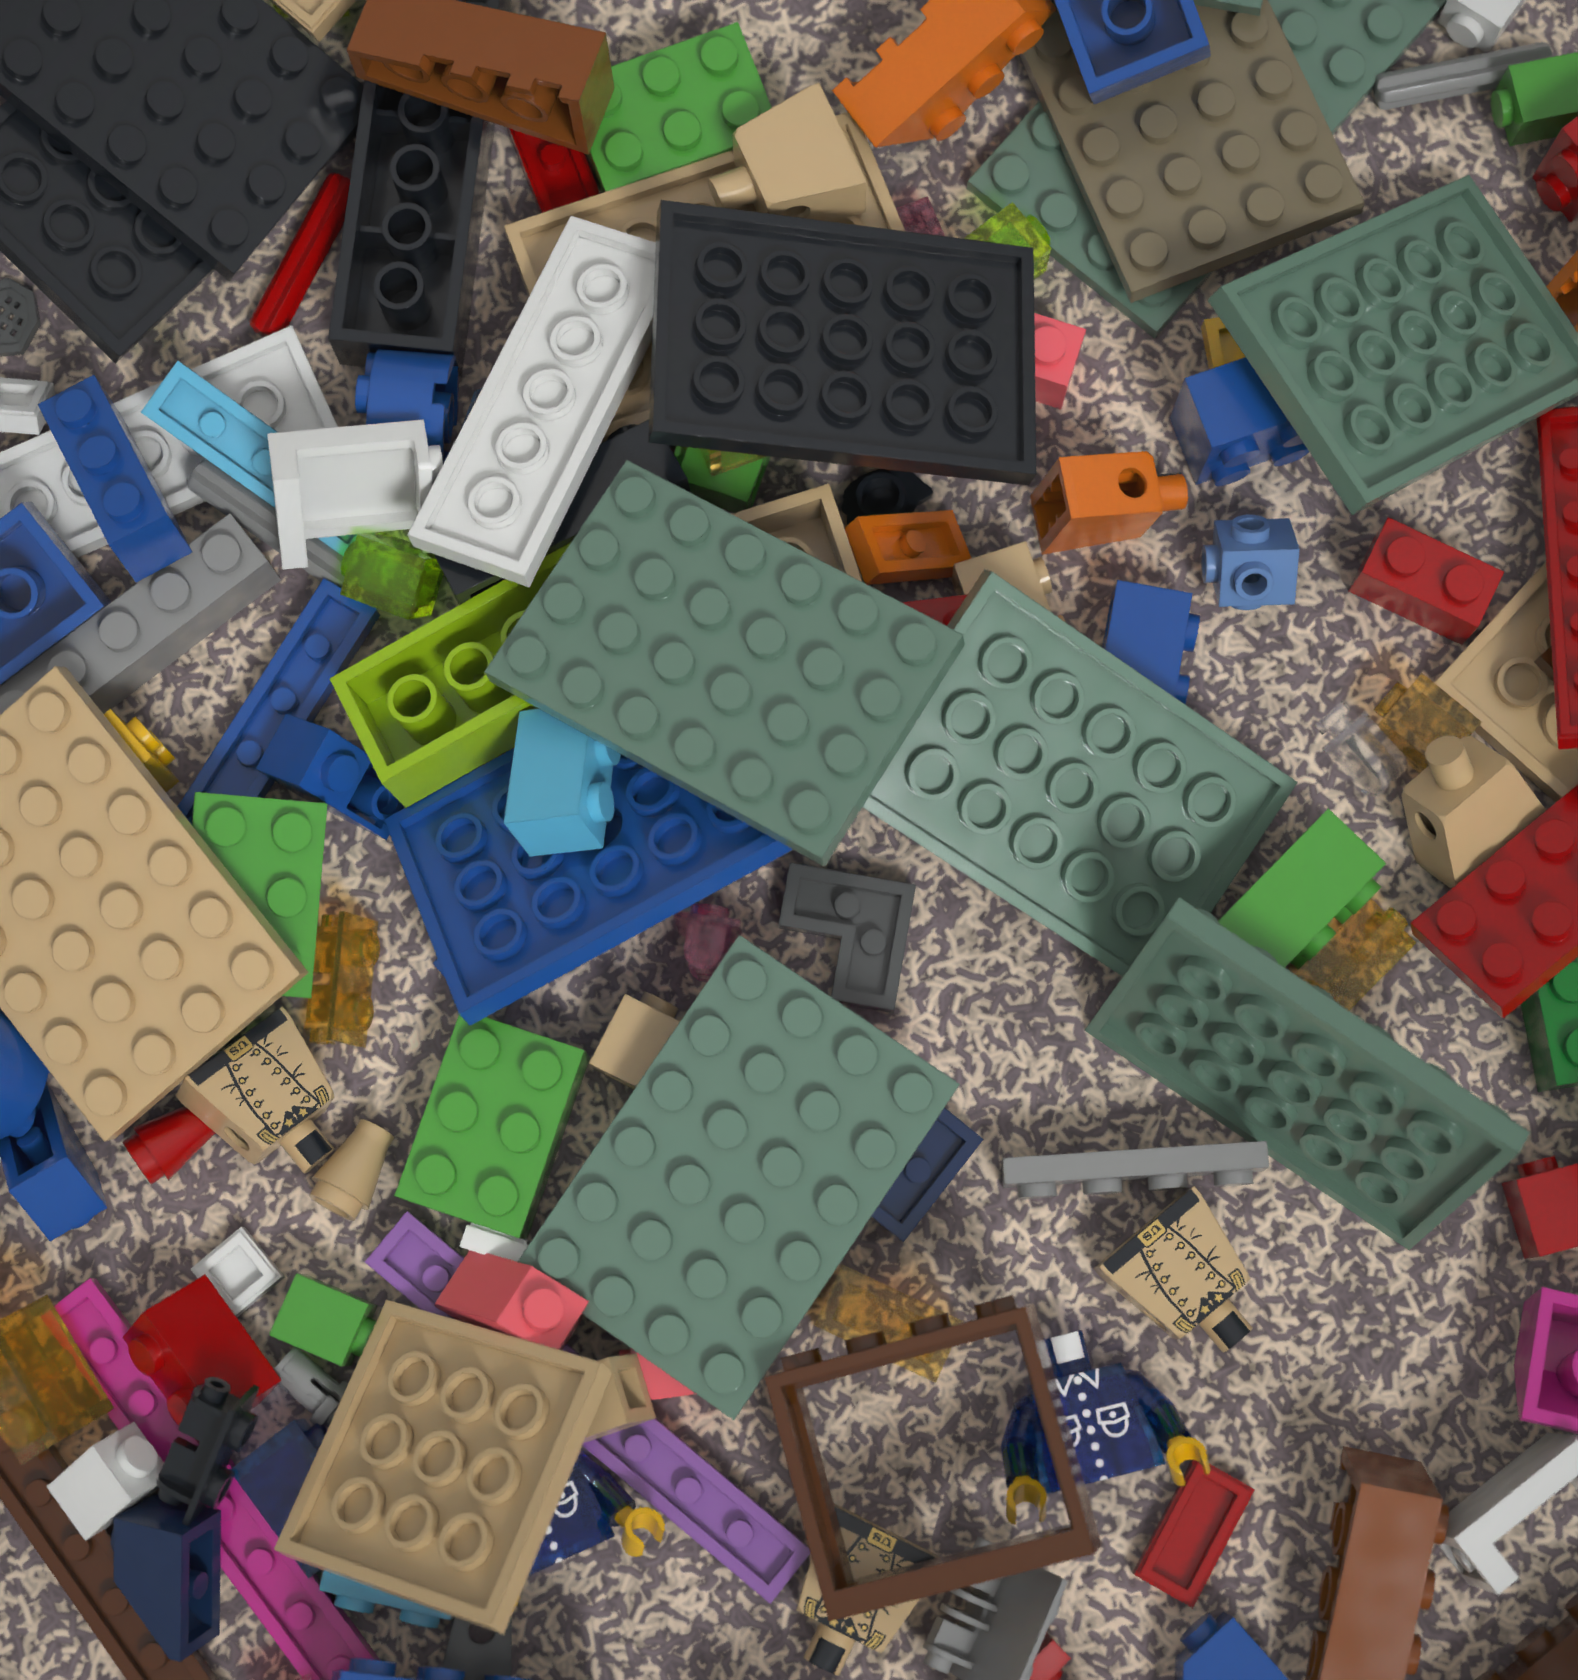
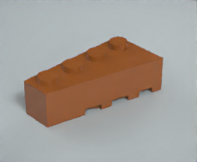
M366 0L346 49L357 78L588 155L615 89L606 32L457 0Z
M1343 1446L1339 1469L1346 1470L1351 1479L1347 1502H1334L1329 1528L1333 1530L1332 1553L1338 1556L1337 1567L1328 1565L1325 1571L1323 1570L1319 1590L1318 1614L1321 1620L1328 1621L1327 1631L1315 1629L1312 1633L1305 1680H1405L1406 1674L1414 1676L1418 1669L1421 1655V1637L1419 1634H1415L1419 1610H1428L1432 1603L1435 1589V1572L1428 1567L1433 1544L1442 1545L1445 1540L1449 1522V1507L1447 1504L1442 1503L1443 1498L1420 1461Z

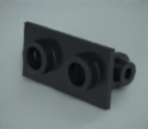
M207 1377L203 1384L197 1385L193 1389L178 1431L200 1441L197 1446L178 1436L171 1445L156 1481L160 1488L158 1496L163 1502L174 1506H179L183 1503L189 1505L182 1524L189 1526L207 1506L216 1509L227 1494L235 1472L227 1469L233 1451L239 1453L244 1448L258 1420V1415L250 1412L259 1391V1386L253 1385L241 1398H238L229 1393L231 1387L226 1381L217 1377Z

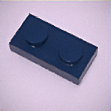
M944 1108L871 1218L899 1241L904 1242L984 1139Z

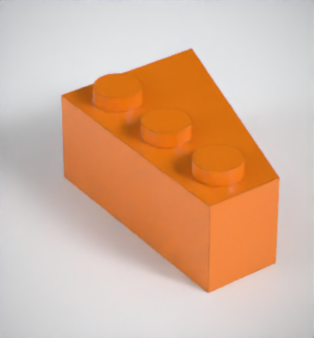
M929 0L920 9L926 19L899 45L894 38L889 37L876 49V52L883 59L858 82H852L846 77L832 92L875 148L934 138L937 141H942L953 135L966 121L964 112L976 99L986 96L1002 82L1005 76L1002 70L1015 55L1026 52L1040 40L1044 33V29L1041 26L1057 8L1051 0Z

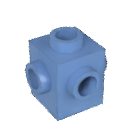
M1246 514L1237 516L1233 520H1214L1213 544L1203 545L1201 571L1203 582L1213 583L1219 607L1231 606L1239 610H1255L1263 605L1295 604L1300 549L1290 518L1266 519L1259 515Z

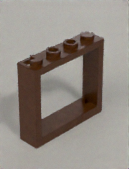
M1010 1295L974 1305L977 1319L951 1325L948 1313L909 1323L912 1336L887 1343L884 1331L881 1330L845 1340L848 1354L822 1360L819 1348L781 1358L784 1371L764 1377L829 1622L1092 1555L1101 1547L1100 1536L1034 1303L1016 1308L1014 1297ZM1016 1330L1070 1524L854 1579L803 1387Z

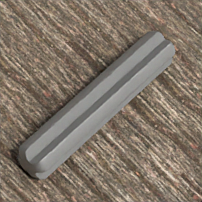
M1539 42L1380 73L1376 76V82L1373 87L1375 101L1378 108L1388 110L1495 89L1509 65L1553 57L1552 50L1548 43Z
M203 459L195 467L187 480L189 490L226 516L230 513L240 526L280 553L275 508L210 461ZM318 538L306 539L308 567L302 569L320 582L325 578L342 588L354 572V562L345 558Z

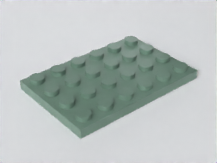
M1470 175L1222 285L1208 299L1352 515L1578 396V332Z
M626 460L484 672L493 684L825 867L965 646L963 634Z
M984 569L947 625L963 634L965 646L865 802L863 808L1123 976L1179 897L1193 907L1203 909L1211 914L1298 782L992 571Z
M1180 897L1084 1030L1248 1142L1267 1141L1268 1155L1408 1250L1413 1248L1516 1157L1531 1133L1511 1120L1510 1116L1502 1108L1495 1104L1484 1102L1453 1081L1445 1070L1437 1065L1426 1063L1396 1043L1384 1029L1366 1023L1338 1004L1326 990L1308 984L1278 964L1269 952L1262 948L1251 946L1220 925L1219 921L1212 914L1203 909L1193 907Z
M739 935L518 1262L533 1266L588 1300L589 1303L582 1313L584 1316L735 1420L960 1084Z

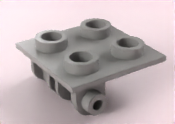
M977 1537L973 1548L966 1546L964 1551L994 1543ZM1041 1567L971 1585V1587H974L972 1592L963 1588L949 1591L967 1600L968 1603L964 1611L946 1603H941L939 1608L941 1611L960 1621L959 1624H955L939 1616L936 1617L929 1636L923 1645V1648L928 1650L923 1663L943 1673L948 1674L950 1672L961 1680H1030L1033 1662L1049 1625L1058 1614L1060 1599L1068 1581Z

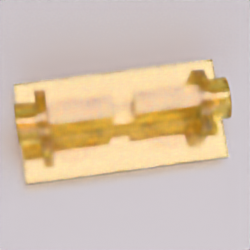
M1370 899L1336 931L1334 937L1310 961H1307L1294 974L1308 984L1326 990L1338 1004L1350 1011L1416 942L1404 931L1408 926V922L1397 910L1389 907L1384 911Z
M339 911V915H322L321 926H317L313 973L331 974L330 985H312V996L308 998L306 1022H304V1029L310 1031V1043L335 1045V1042L366 1048L367 1032L374 1016V1007L371 999L373 971L380 954V942L377 935L378 921L345 911Z

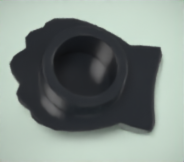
M878 469L855 479L848 485L843 493L844 500L841 509L847 515L848 525L857 516L913 513L916 506L929 500L934 492L930 486L913 472Z

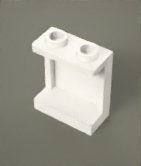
M424 419L267 433L282 569L308 567L306 539L407 530L411 528L443 466L440 445L428 446Z
M1546 1433L1449 1511L1447 1534L1443 1544L1438 1546L1468 1585L1499 1595L1519 1579V1576L1493 1543L1569 1482L1578 1491V1436Z

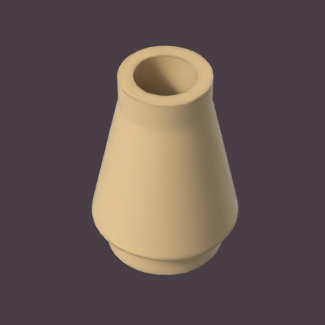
M360 1119L355 1130L312 1177L316 1184L309 1197L327 1210L345 1219L355 1221L361 1209L369 1210L388 1148L393 1142L394 1136L380 1126Z

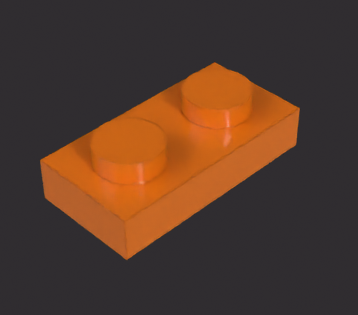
M953 510L857 516L845 527L852 552L864 583L867 585L951 578L954 564L972 559Z

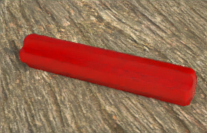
M330 173L325 178L250 318L252 330L260 336L266 337L287 328L345 221L350 179L337 173Z

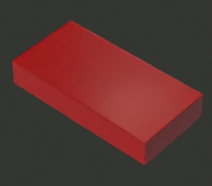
M1191 1460L1183 1475L1185 1486L1177 1487L1132 1572L1135 1576L1191 1608H1194L1255 1491L1252 1487L1209 1464L1210 1473L1206 1475L1203 1471V1466L1196 1460Z

